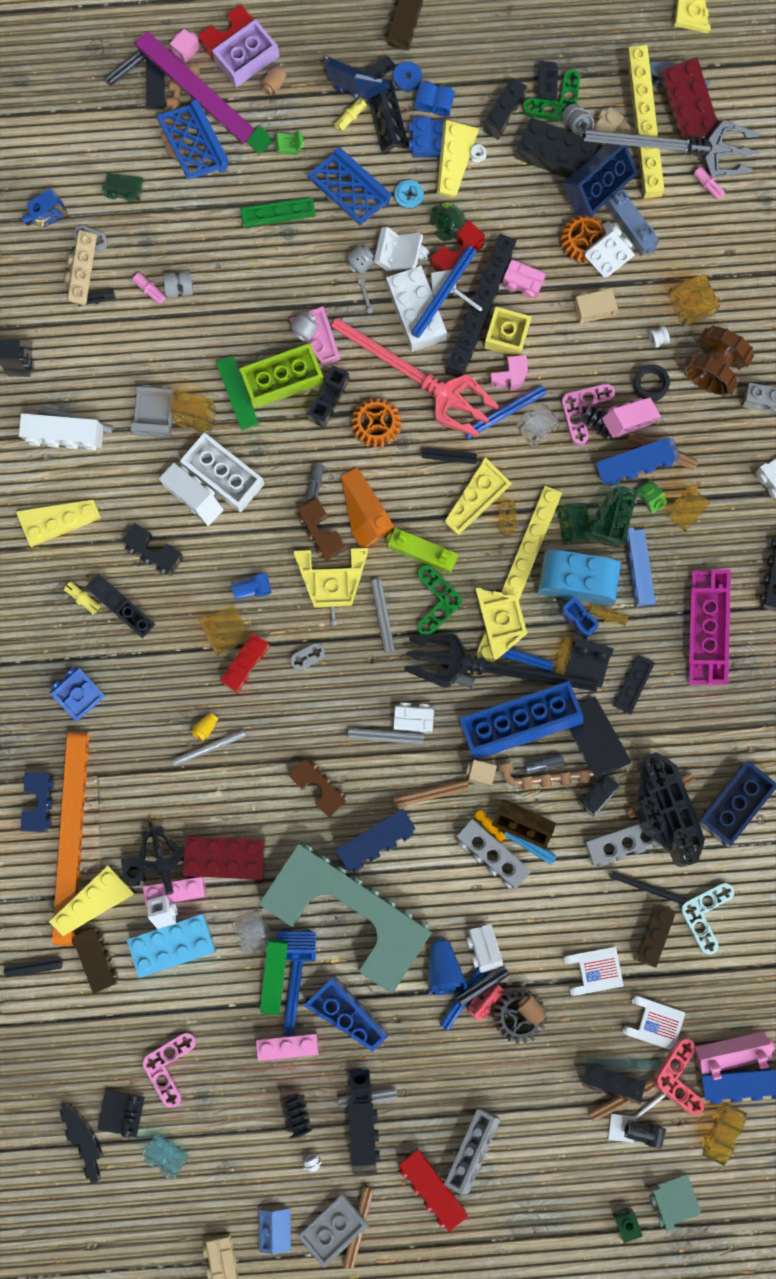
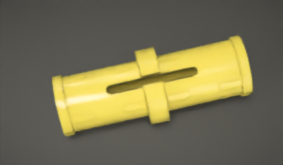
M359 98L350 108H346L344 114L334 123V126L340 132H343L351 122H355L357 116L367 107L364 100Z
M72 581L67 585L73 591L65 586L64 591L73 597L78 605H82L90 611L92 615L97 612L92 606L98 610L100 609L101 605L88 596L89 593L83 592Z

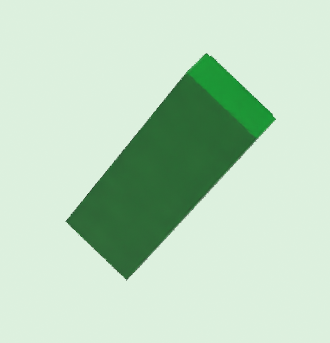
M313 197L240 208L243 228L316 217Z
M234 356L217 361V367L241 431L259 425Z
M268 939L260 1013L280 1015L288 941Z

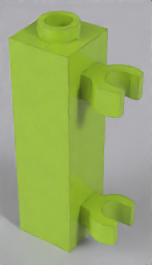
M396 527L394 532L390 531L386 539L388 549L451 575L459 555Z

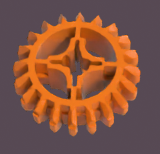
M578 215L577 220L572 217L570 223L567 222L565 224L560 240L563 242L562 248L566 249L565 255L571 253L570 260L575 257L577 258V263L580 262V259L583 260L584 265L587 263L588 259L585 256V251L593 245L592 243H595L596 240L601 239L607 234L603 227L604 224H601V218L596 221L594 215L591 218H588V216L582 218ZM579 229V235L571 239V234Z
M379 397L376 398V402L369 398V404L363 401V407L358 405L356 407L358 412H353L355 418L351 419V423L354 424L352 431H356L354 436L360 437V443L366 440L367 447L370 443H373V448L377 447V443H380L382 448L384 447V442L390 445V438L396 440L397 436L395 434H400L398 427L402 426V422L399 421L401 415L397 414L398 408L392 409L393 403L387 405V399H384L381 403ZM380 410V412L377 414H374L370 411ZM387 415L392 421L390 429L384 423ZM363 417L369 423L366 431L361 426ZM379 420L380 424L373 425V421ZM375 432H380V433H382V435H372V434L375 433Z

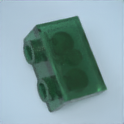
M107 173L105 186H102V192L105 197L113 200L121 198L129 202L141 201L144 180L143 177Z
M567 503L557 509V517L560 522L561 537L564 545L593 539L586 503Z

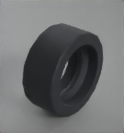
M655 364L642 367L637 372L633 381V389L636 395L643 400L651 398L653 402L662 399L670 386V377L667 371ZM648 373L659 376L662 380L661 390L657 393L646 392L641 387L642 377Z

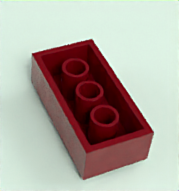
M698 57L665 68L660 72L661 81L679 138L684 140L688 136H693L694 138L705 137L717 122Z
M185 836L183 876L264 880L266 841Z

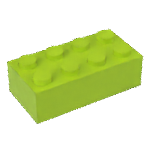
M310 343L239 368L254 409L324 384L322 372Z

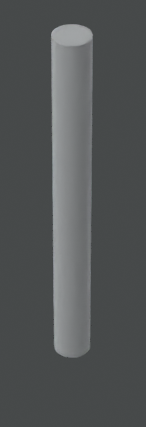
M42 406L40 409V413L49 416L85 419ZM102 424L103 432L112 434L114 427Z
M244 729L190 751L172 759L174 766H177L246 737Z

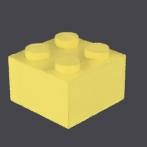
M495 307L484 349L509 356H521L532 316Z

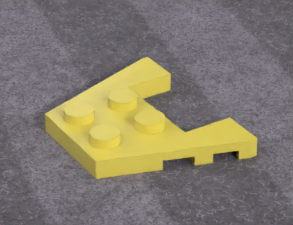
M368 548L351 549L352 568L312 570L311 550L294 551L295 559L314 608L353 605L368 555Z

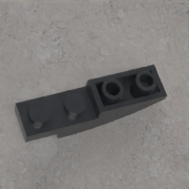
M99 573L85 587L142 639L156 625Z
M65 1103L61 1106L60 1117L67 1126L65 1130L66 1139L68 1142L71 1141V1145L80 1143L78 1152L86 1165L84 1167L85 1177L90 1180V1183L97 1182L101 1179L97 1159L104 1156L101 1145L84 1116L70 1103Z

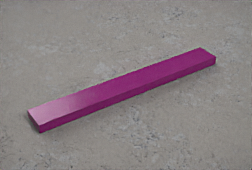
M147 31L135 43V46L193 100L198 99L201 107L240 143L244 144L255 129L153 35Z

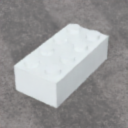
M422 266L386 277V286L411 352L445 341L447 331L439 310L420 338H416L411 334L412 329L434 298Z
M21 414L19 437L31 446H40V443H43L52 448H59V445H63L68 449L84 447L85 450L96 451V448L102 449L103 425L98 420Z
M205 432L180 460L181 465L193 476H196L203 484L211 488L240 513L264 486L262 477Z

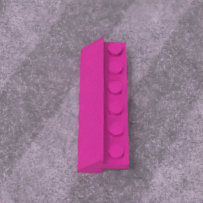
M731 569L692 571L690 685L718 686L728 684Z

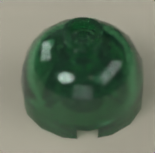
M442 203L432 207L430 222L437 229V231H434L435 235L443 242L457 237V233L464 226L465 217L463 212L453 203Z

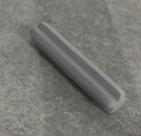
M396 1088L371 1091L372 1102L362 1103H376L397 1099ZM351 1095L338 1098L340 1108L349 1107V1104H360L352 1103Z

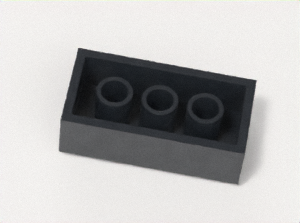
M530 117L518 145L515 159L568 179L596 154L599 143L583 141L582 136Z

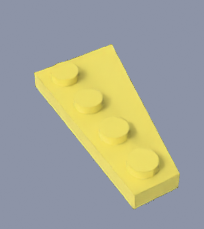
M677 0L674 26L708 34L711 29L710 24H708L707 17L709 14L708 9H706L705 0Z
M448 120L443 122L437 194L452 198L457 195L471 154V148L479 131L478 128Z
M485 457L469 485L445 520V524L459 536L512 483Z
M94 500L16 512L30 547L101 519Z
M106 866L48 922L61 936H64L131 897L134 893L109 866Z

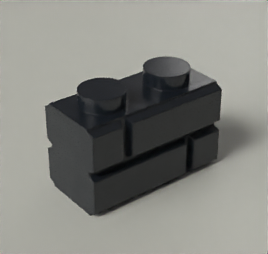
M606 774L597 781L578 804L594 817L620 788V785Z

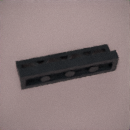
M380 78L390 85L389 93L385 90L368 100L381 152L388 153L395 147L406 149L409 147L393 81ZM396 134L400 137L401 142L397 140Z

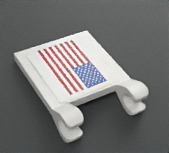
M616 947L564 956L565 964L579 962L583 986L570 988L572 996L624 986Z
M634 996L632 1003L645 1007L639 1029L636 1030L625 1026L623 1034L671 1050L678 1040L685 1012Z

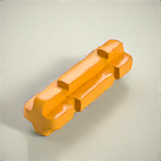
M482 809L476 812L474 817L477 821L481 822V825L490 835L494 836V839L499 843L502 842L506 837L503 832L492 826L493 821L486 817L487 814Z

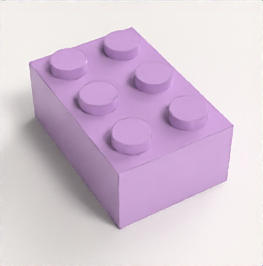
M256 19L212 50L214 62L236 88L279 57L278 45Z

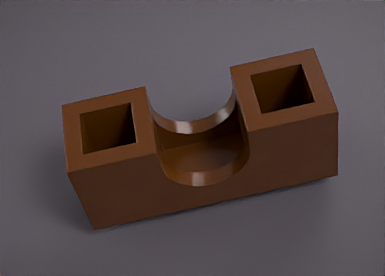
M318 498L298 508L299 515H297V518L302 526L305 525L308 531L306 534L311 542L314 541L317 545L315 550L319 558L323 557L325 561H328L346 551L337 531L330 534L319 532L318 525L327 519V514Z
M305 759L289 774V777L302 791L310 784H317L322 788V796L315 804L330 819L346 803L344 800L346 795L339 788L335 790L330 785L332 781L325 774L321 776L317 772L319 767L312 760L308 762Z

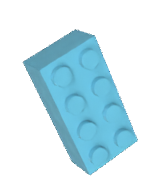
M205 914L127 939L138 978L217 952Z

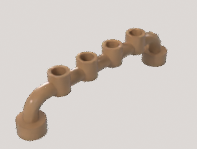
M190 63V67L187 68L199 78V63ZM171 80L169 89L170 92H173V97L167 98V108L171 109L170 111L180 108V93L183 90ZM164 119L165 124L173 127L174 120ZM162 131L161 139L162 142H165V150L167 154L173 158H176L164 132ZM173 132L172 138L175 140V133ZM181 148L180 154L187 157V150Z
M513 763L497 765L498 772H502L504 780L508 784L521 786L522 789H531L533 784L539 783L541 787L552 786V782L560 781V785L572 784L571 780L579 779V783L591 782V778L594 777L591 770L513 778L510 774V771H514Z

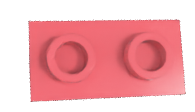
M495 984L481 993L484 996L483 1000L476 996L468 1005L467 1011L480 1022L481 1019L489 1015L490 1008L500 1001L499 998L503 997L505 991L498 984Z

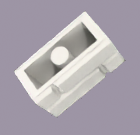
M399 703V706H395L394 731L432 733L434 708H430L428 704H419V707H411L410 703Z
M492 924L469 930L470 937L466 939L469 949L473 948L475 953L472 956L474 967H479L481 973L502 967L503 960Z

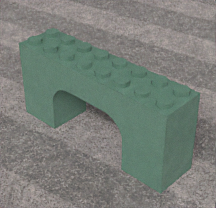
M304 843L303 846L298 844L258 905L291 927H294L308 904L315 897L320 895L334 896L370 920L375 926L377 943L359 972L393 994L432 933L429 931L430 926L421 920L419 923L412 920V914L406 910L400 912L395 908L397 904L388 898L386 901H383L379 898V892L371 887L369 890L362 887L364 882L355 876L353 879H350L346 876L348 873L346 870L338 865L336 868L330 865L331 861L323 855L317 857L313 854L315 850Z

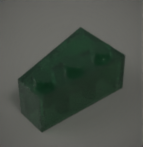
M622 485L611 489L581 536L612 548L623 546L638 491Z

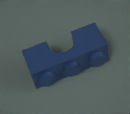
M25 772L24 792L34 793L38 797V806L33 811H22V832L48 833V829H51L52 818L49 817V811L53 808L51 790L54 789L55 785L52 774Z

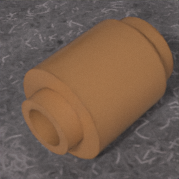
M277 66L271 69L261 81L262 90L268 95H275L286 81V73Z
M526 995L518 1002V1011L530 1024L533 1023L534 1026H537L546 1018L547 1015L544 1013V1008L533 996L528 998Z

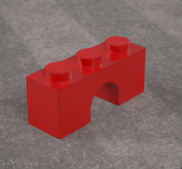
M241 4L227 14L228 24L231 27L229 30L220 32L211 25L198 34L199 44L212 60L214 59L213 49L254 21Z
M468 221L456 233V241L462 248L453 252L443 245L431 257L430 265L437 272L452 270L468 246L475 248L477 252L485 245V234L472 222Z
M252 633L220 682L238 694L249 679L248 676L253 667L258 662L260 663L269 650V643Z

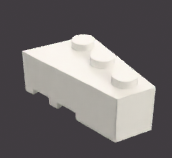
M173 463L159 478V481L179 501L186 504L194 514H198L204 523L209 526L223 511V508L213 496L215 494L214 491L208 486L204 488L202 482L196 476L191 477L189 475L190 472L184 466L179 467Z

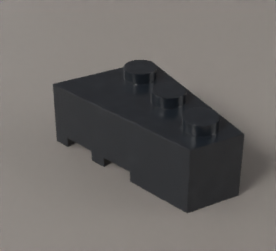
M0 340V365L8 377H31V371H34V360L32 359L33 341Z
M373 1103L349 1104L351 1166L353 1174L377 1173L376 1163L380 1162V1151L376 1150L375 1142H379L378 1129H374V1121H378L377 1109H373Z

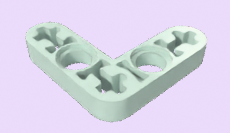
M719 884L686 901L681 906V914L698 947L704 954L712 955L716 953L719 945L703 914L733 898L734 889L729 884ZM722 887L729 889L728 897H718L720 902L717 903V898L712 892L715 891V894H719L722 892ZM706 895L710 896L713 900L710 907H706L702 903V899ZM687 905L690 907L694 906L693 914L695 917L699 915L700 919L690 922L689 919H693L690 913L686 914ZM697 922H701L705 926V930L701 934H698L694 929ZM709 933V937H706V939L714 944L711 946V951L704 948L706 942L704 939L699 940V937Z

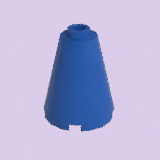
M444 938L434 940V943L430 946L428 994L431 995L432 992H435V995L457 993V988L461 987L462 991L466 990L467 983L451 943Z

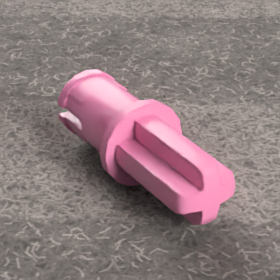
M703 167L698 168L694 172L693 176L701 182L704 190L707 189L717 200L724 196L725 192L715 182V178H712Z
M137 273L134 276L132 282L140 287L145 295L148 294L158 304L164 302L166 296L155 287L154 282L148 281L141 273Z

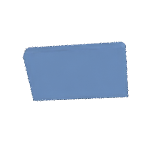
M290 1209L259 1210V1252L278 1254L290 1251Z

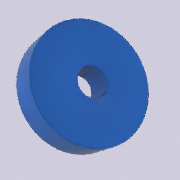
M413 62L400 63L393 73L395 86L403 92H412L419 88V84L422 82L420 67Z

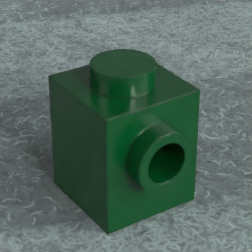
M623 1208L618 1210L616 1215H613L623 1243L643 1237L636 1214L632 1209Z

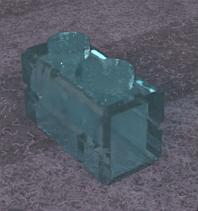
M160 1133L154 1136L142 1153V1156L145 1157L144 1161L152 1167L154 1165L161 1169L160 1173L168 1179L171 1177L175 1179L190 1158V1155Z

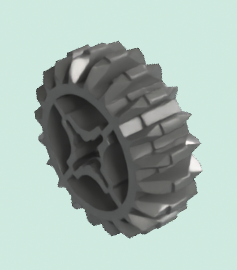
M514 989L512 997L506 992L505 995L508 999L505 1001L504 998L500 997L499 1000L503 1003L502 1006L495 1004V1007L500 1009V1011L493 1012V1015L499 1016V1019H495L493 1022L501 1024L496 1030L501 1031L504 1029L501 1036L504 1038L509 1034V1042L513 1040V1037H516V1044L520 1043V1038L526 1044V1037L528 1036L534 1041L535 1038L532 1035L534 1032L538 1036L541 1035L537 1030L538 1027L545 1029L544 1025L539 1023L537 1026H534L533 1023L530 1024L525 1019L517 1022V1017L511 1012L519 1013L518 1009L513 1010L507 1007L511 1002L521 1000L524 997V989L520 990V995H517V991ZM531 991L527 993L528 998L532 996ZM537 995L534 996V998L537 1001L539 997ZM504 1013L513 1018L511 1030L507 1028L504 1022ZM524 1023L533 1026L524 1033H516Z

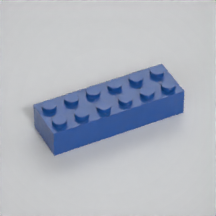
M570 681L459 718L474 761L583 724V714Z

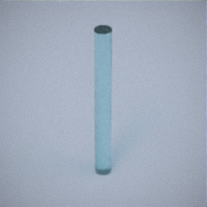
M587 1058L588 1064L598 1067L659 1070L663 1063L660 1061Z

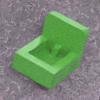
M297 130L294 135L277 133L274 136L276 153L297 155L305 144L301 130Z
M651 480L635 490L637 496L649 506L650 512L653 514L667 504L664 491Z

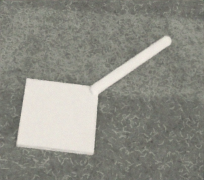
M452 270L431 273L433 296L436 295ZM456 284L454 285L450 293H456L479 311L482 310L479 305L458 291Z
M665 1094L658 1096L635 1116L611 1114L608 1140L634 1143V1140L624 1137L625 1124L628 1120L636 1122V1119L663 1099Z

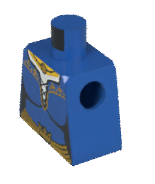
M48 189L27 203L29 213L23 215L22 219L26 226L36 222L44 228L69 217L63 201L51 189Z

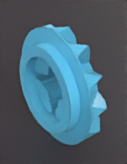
M413 180L402 181L395 189V200L399 206H403L406 209L415 208L417 205H420L424 198L422 186ZM411 189L413 196L407 200V195L404 194H408V191Z

